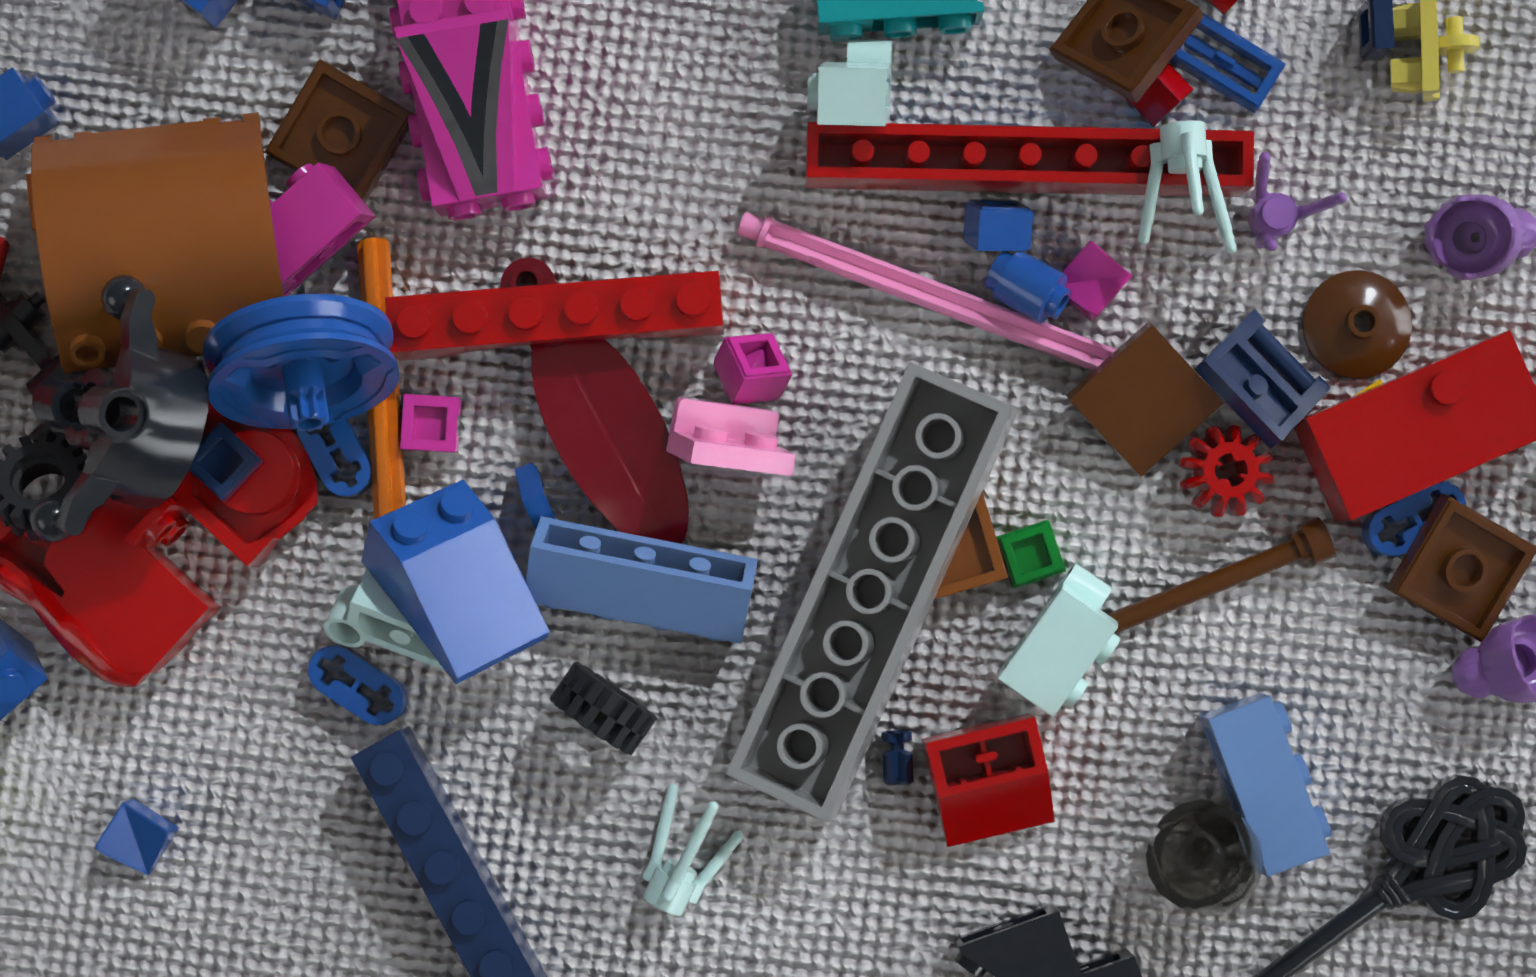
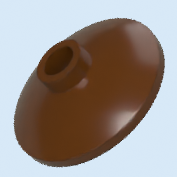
M1351 270L1328 278L1313 291L1303 312L1302 331L1309 352L1323 368L1341 377L1364 379L1385 372L1402 357L1410 341L1412 317L1405 297L1392 282L1373 272ZM1358 312L1364 313L1370 318L1371 326L1367 332L1359 331L1354 325V317Z

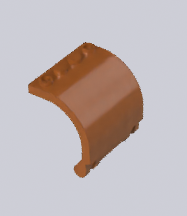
M259 112L242 114V120L221 122V118L218 116L203 118V121L96 133H92V131L74 132V138L53 140L52 135L34 137V145H31V186L35 229L46 300L63 373L116 367L121 351V320L110 316L101 303V290L113 277L119 275L132 276L139 280L145 289L153 292L155 304L151 319L157 334L158 348L162 347L188 357L203 356V342L207 333L215 324L229 314L260 301L284 296L268 191Z

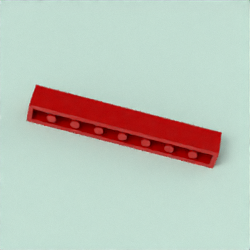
M808 122L806 132L805 188L1145 195L1151 164L1149 145L1160 142V130L1147 128L887 123L886 126L819 125L817 122ZM1206 130V140L1212 141L1213 161L1223 197H1241L1254 186V131ZM1163 164L1158 195L1189 196L1187 174L1169 173L1168 164ZM1200 170L1202 196L1210 197L1203 170Z

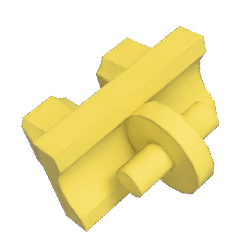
M1420 0L1419 3H1408L1393 7L1395 41L1421 39V57L1390 59L1392 92L1423 93V102L1440 101L1439 56H1447L1449 74L1465 72L1464 54L1480 50V37L1473 34H1463V17L1461 16L1446 18V36L1438 37L1437 0Z

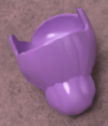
M1458 195L1449 202L1443 203L1424 225L1426 236L1424 244L1427 251L1431 254L1435 265L1446 267L1447 273L1458 280H1476L1498 274L1512 265L1516 258L1528 256L1536 247V218L1525 209L1514 208L1513 205L1496 196ZM1478 233L1480 240L1478 242L1471 241L1472 234Z
M1536 614L1513 618L1499 624L1490 630L1478 648H1470L1461 652L1452 665V680L1461 693L1468 694L1473 698H1485L1494 695L1517 703L1536 702Z

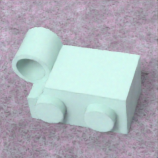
M848 39L847 62H824L819 66V73H813L812 76H809L807 106L808 111H818L817 124L886 126L890 118L892 40Z
M1075 563L1063 577L1048 603L1000 668L998 679L1052 717L1055 716L1062 705L1070 710L1088 686V682L1082 679L1083 675L1094 661L1103 665L1121 639L1114 634L1118 628V622L1100 610L1112 588Z
M366 569L358 586L348 585L341 589L323 625L325 633L334 642L347 647H359L367 641L444 670L368 569Z

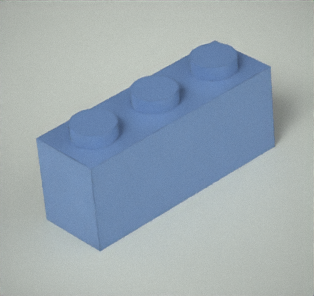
M1258 693L1199 715L1198 718L1256 871L1269 877L1330 854L1325 838L1331 836V829L1322 808L1319 805L1313 807L1305 786L1312 784L1311 776L1301 754L1293 755L1286 734L1292 732V726L1283 704L1280 701L1273 702L1270 695Z

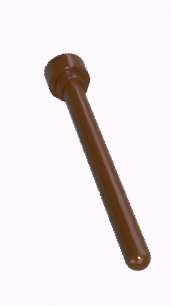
M1319 517L1299 524L1296 527L1297 531L1289 534V541L1108 613V616L1118 622V628L1114 634L1293 562L1299 561L1301 565L1311 562L1315 566L1336 557V552L1330 534Z

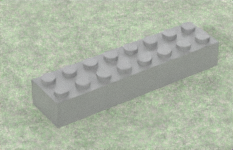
M909 361L726 775L825 822H829L837 817L1018 413L1013 406Z

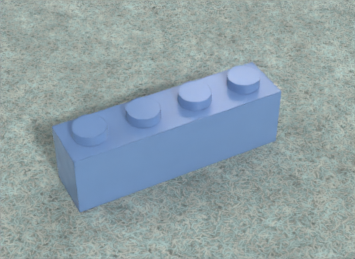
M541 516L530 546L526 584L536 604H541L550 609H567L596 615L606 620L617 619L648 625L657 630H673L703 636L713 641H729L741 644L758 559Z

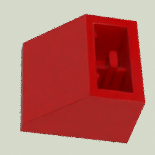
M1027 713L921 739L947 847L1055 822L1049 772L1034 716Z

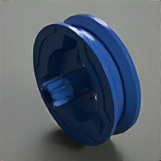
M331 294L282 296L241 308L215 324L204 339L202 348L203 359L211 372L207 382L209 401L217 412L230 420L249 426L269 429H296L297 431L306 430L311 432L314 429L323 428V425L343 421L362 414L384 401L393 392L399 381L398 362L392 352L389 351L394 339L391 322L381 310L369 303L346 296Z

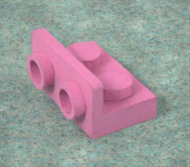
M682 397L675 400L666 451L691 464L793 476L796 454L777 446L779 438L776 437L779 414L773 410Z

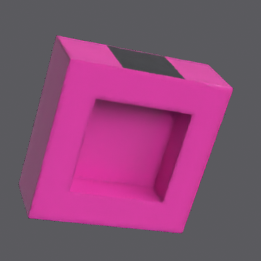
M404 394L400 449L458 453L462 399L459 397Z

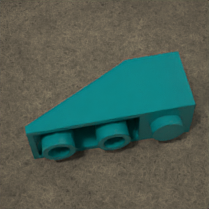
M815 0L818 36L830 35V40L833 42H848V39H861L863 37L862 33L884 31L886 38H907L916 35L917 29L939 28V33L944 35L963 34L972 30L971 25H979L984 13V3L977 0Z

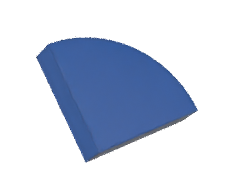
M529 463L516 468L515 473L521 498L536 530L541 516L556 519V516L545 496L543 489L545 485L537 466Z

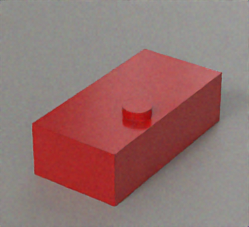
M1509 330L1488 337L1304 417L1294 430L1334 521H1352L1536 441V387L1514 337Z

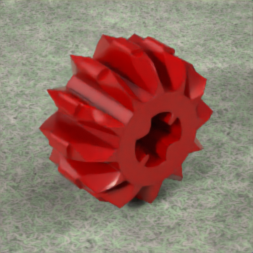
M1239 425L1229 426L1224 437L1217 426L1209 427L1205 430L1207 444L1196 437L1190 439L1187 443L1189 449L1198 458L1183 457L1179 459L1178 466L1185 470H1193L1194 477L1180 481V487L1182 490L1194 487L1199 488L1200 491L1193 497L1191 502L1195 508L1203 507L1212 498L1210 510L1213 517H1223L1228 505L1234 516L1245 515L1247 507L1245 499L1255 505L1261 504L1265 500L1262 492L1255 484L1269 485L1273 483V475L1259 472V465L1272 461V455L1270 452L1254 455L1252 451L1259 445L1261 440L1256 434L1248 436L1240 444L1241 427ZM1220 457L1224 464L1234 463L1237 474L1229 476V479L1233 481L1231 485L1228 479L1218 480L1215 475V468L1222 466V463L1218 461Z

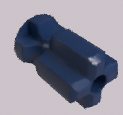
M891 730L880 732L882 741L890 744V750L882 754L884 783L888 786L912 784L914 782L913 754L904 750V744L912 740V731Z

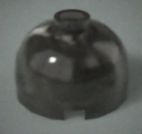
M1199 799L1178 805L1164 815L1156 827L1160 831L1155 837L1153 846L1148 844L1146 861L1148 876L1159 894L1184 911L1206 916L1231 912L1249 899L1260 882L1264 860L1261 842L1245 818L1225 805L1216 804L1211 800Z

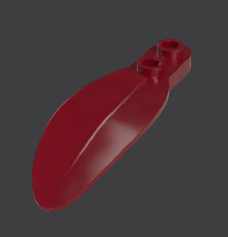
M521 258L512 262L505 269L501 277L500 288L518 287L520 280L526 276L535 277L537 285L556 284L558 282L548 265L541 260ZM605 339L531 344V372L539 410L553 444L581 490L619 532L682 544L688 531L689 506L678 457L666 451L669 437L667 426L655 402L632 367Z

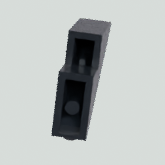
M1053 904L954 938L960 951L954 960L977 977H984L986 972L995 977H1142L1135 956L1127 948L1078 965L1060 912Z

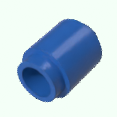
M1002 251L993 262L985 280V287L994 292V299L1039 324L1043 323L1048 317L1056 319L1064 310L1071 295V290L1066 288V274L1023 251L1016 253Z

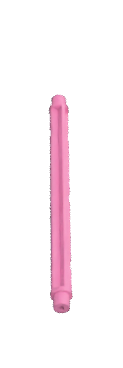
M745 211L737 231V235L756 241L757 247L769 248L1091 371H1094L1117 350L1046 322L1039 324L1019 312L778 222L768 215L764 219Z

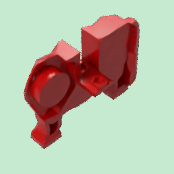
M208 401V414L202 440L219 422H222L264 460L263 464L226 502L218 498L189 470L175 493L159 507L143 510L113 501L108 497L102 507H98L91 512L92 517L85 524L83 531L79 535L71 536L61 542L51 543L40 539V542L30 541L26 532L22 537H19L12 532L10 526L6 527L0 518V589L32 607L50 633L69 655L100 680L117 687H137L151 673H157L187 645L197 631L221 609V606L158 549L162 543L166 547L172 545L184 534L190 525L186 520L187 516L191 514L247 567H260L277 543L299 525L318 503V482L312 461L301 440L291 429L260 428L238 423L221 415Z

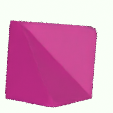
M1089 241L1062 272L1067 275L1066 288L1071 290L1068 302L1090 322L1101 313L1132 277L1129 272L1093 241Z
M773 333L724 337L714 358L715 370L730 403L733 405L777 400L782 396L792 377L791 370Z

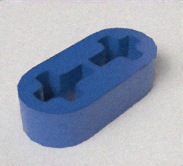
M349 419L332 423L329 426L330 432L336 441L331 446H328L325 438L318 433L310 435L306 430L297 431L299 439L323 484L329 491L344 498H354L361 496L370 488L372 484L370 458ZM340 451L348 463L352 465L360 463L362 469L355 474L358 483L353 487H350V485L343 481L335 482L334 476L340 472V466L334 454Z
M1442 481L1373 511L1366 517L1362 525V537L1365 545L1370 551L1380 556H1398L1407 553L1428 518L1426 516L1421 519L1417 512L1432 504L1430 494L1433 493L1436 497H1440L1443 493L1466 506L1463 493L1457 486L1450 482ZM1384 518L1388 523L1407 519L1410 526L1395 534L1398 542L1396 545L1391 541H1380L1377 534L1384 529L1381 521Z
M330 645L319 649L311 657L308 665V676L312 685L319 692L365 722L373 725H385L397 720L404 713L407 706V692L404 685L397 678L353 649L343 645ZM339 656H342L346 660L342 669L356 679L354 684L351 685L343 679H336L328 683L325 680L328 670L322 666L325 659L330 661L336 660ZM363 684L375 691L388 686L392 690L388 699L395 704L393 710L382 709L375 714L370 709L374 701L371 697L360 691Z

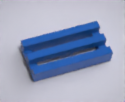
M1202 13L1204 18L1197 25L1196 28L1268 73L1265 78L1259 76L1190 34L1183 45L1256 89L1255 94L1183 51L1181 47L1169 62L1250 112L1255 113L1260 108L1286 63Z

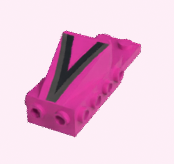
M397 0L398 7L389 8L394 38L404 58V61H399L398 63L402 88L405 95L413 93L416 114L408 115V126L413 147H422L425 168L417 169V179L422 201H431L432 207L441 217L448 216L449 220L458 221L478 217L483 209L502 206L503 211H518L534 207L536 205L535 200L547 199L545 181L554 180L549 149L548 147L539 148L536 127L545 126L539 93L530 94L527 73L535 72L531 43L529 39H520L517 20L526 19L524 0Z

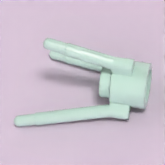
M1189 120L1160 126V142L1149 145L1151 164L1140 221L1139 243L1145 245L1149 242L1163 164L1167 163L1169 173L1187 174L1192 212L1195 216H1200L1204 212L1199 173L1200 170H1203L1225 250L1228 253H1234L1236 251V243L1213 161L1212 141L1206 140L1205 123Z
M672 783L668 786L651 858L642 875V878L649 882L642 896L647 902L660 910L681 916L688 902L697 904L705 886L743 839V833L739 830L735 831L694 880L697 872L690 865L719 808L717 802L711 801L699 819L679 861L667 858L664 865H662L678 794V786Z

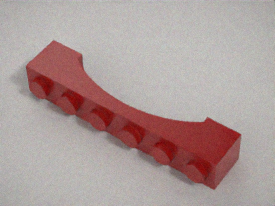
M719 270L385 297L386 316L391 322L394 337L393 345L389 351L399 361L454 357L453 355L480 350L552 342L615 338L677 339L724 335Z

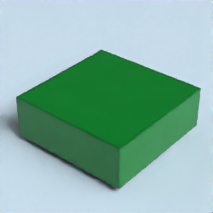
M1049 519L996 536L1012 589L1066 572Z

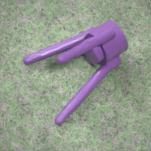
M1262 152L1257 163L1254 189L1250 192V197L1255 204L1250 209L1248 224L1251 231L1257 236L1255 245L1260 249L1265 248L1269 251H1274L1277 248L1275 240L1289 233L1295 227L1297 221L1304 220L1311 215L1346 202L1347 195L1340 192L1303 206H1296L1295 202L1285 194H1269L1267 184L1271 156L1268 152Z

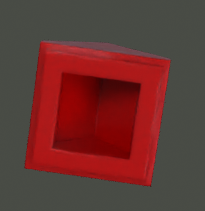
M1168 63L1137 103L1126 97L1124 98L1154 128L1194 89Z

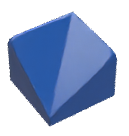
M969 199V202H965L963 240L977 251H1027L1031 247L1034 211L1017 200Z
M133 798L121 804L94 849L111 859L146 875H150L180 827Z

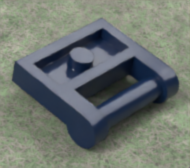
M1254 308L1231 329L1194 370L1271 449L1283 441L1331 387L1320 376L1314 378L1263 325L1266 319Z

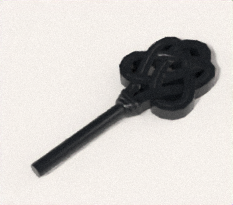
M1453 774L1438 782L1427 797H1404L1389 805L1379 821L1380 841L1391 856V859L1384 869H1380L1379 874L1375 877V882L1371 884L1372 890L1253 977H1292L1385 908L1393 910L1395 907L1400 908L1403 905H1411V902L1421 899L1429 910L1437 915L1455 921L1474 917L1487 904L1494 883L1511 877L1525 863L1527 846L1522 836L1525 811L1521 799L1507 789L1486 786L1475 777ZM1493 805L1500 807V820L1495 818ZM1414 817L1408 829L1406 830L1404 835H1402V828L1407 820ZM1465 827L1471 828V840L1456 844ZM1430 837H1431V840H1430V842H1429V844H1428V847H1427V848H1424L1425 845L1427 844L1428 840H1429ZM1471 863L1470 867L1444 872L1445 867ZM1413 867H1420L1416 878L1405 880ZM1465 890L1458 899L1448 900L1443 896V894Z

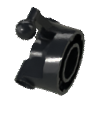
M129 275L113 277L101 290V303L105 311L115 319L121 320V351L114 373L94 368L90 369L84 376L71 374L68 378L53 377L39 384L33 394L32 408L38 420L52 427L51 431L53 434L65 438L72 446L89 451L83 472L64 499L62 497L46 498L37 503L31 512L30 524L35 534L46 542L57 543L71 536L79 535L85 527L88 514L102 505L108 497L113 501L143 510L159 507L175 493L191 468L202 441L209 401L208 380L203 365L191 357L162 347L158 348L157 334L151 319L155 295L152 291L145 289L139 280ZM70 390L74 395L75 406L72 413L64 418L59 408L60 400Z

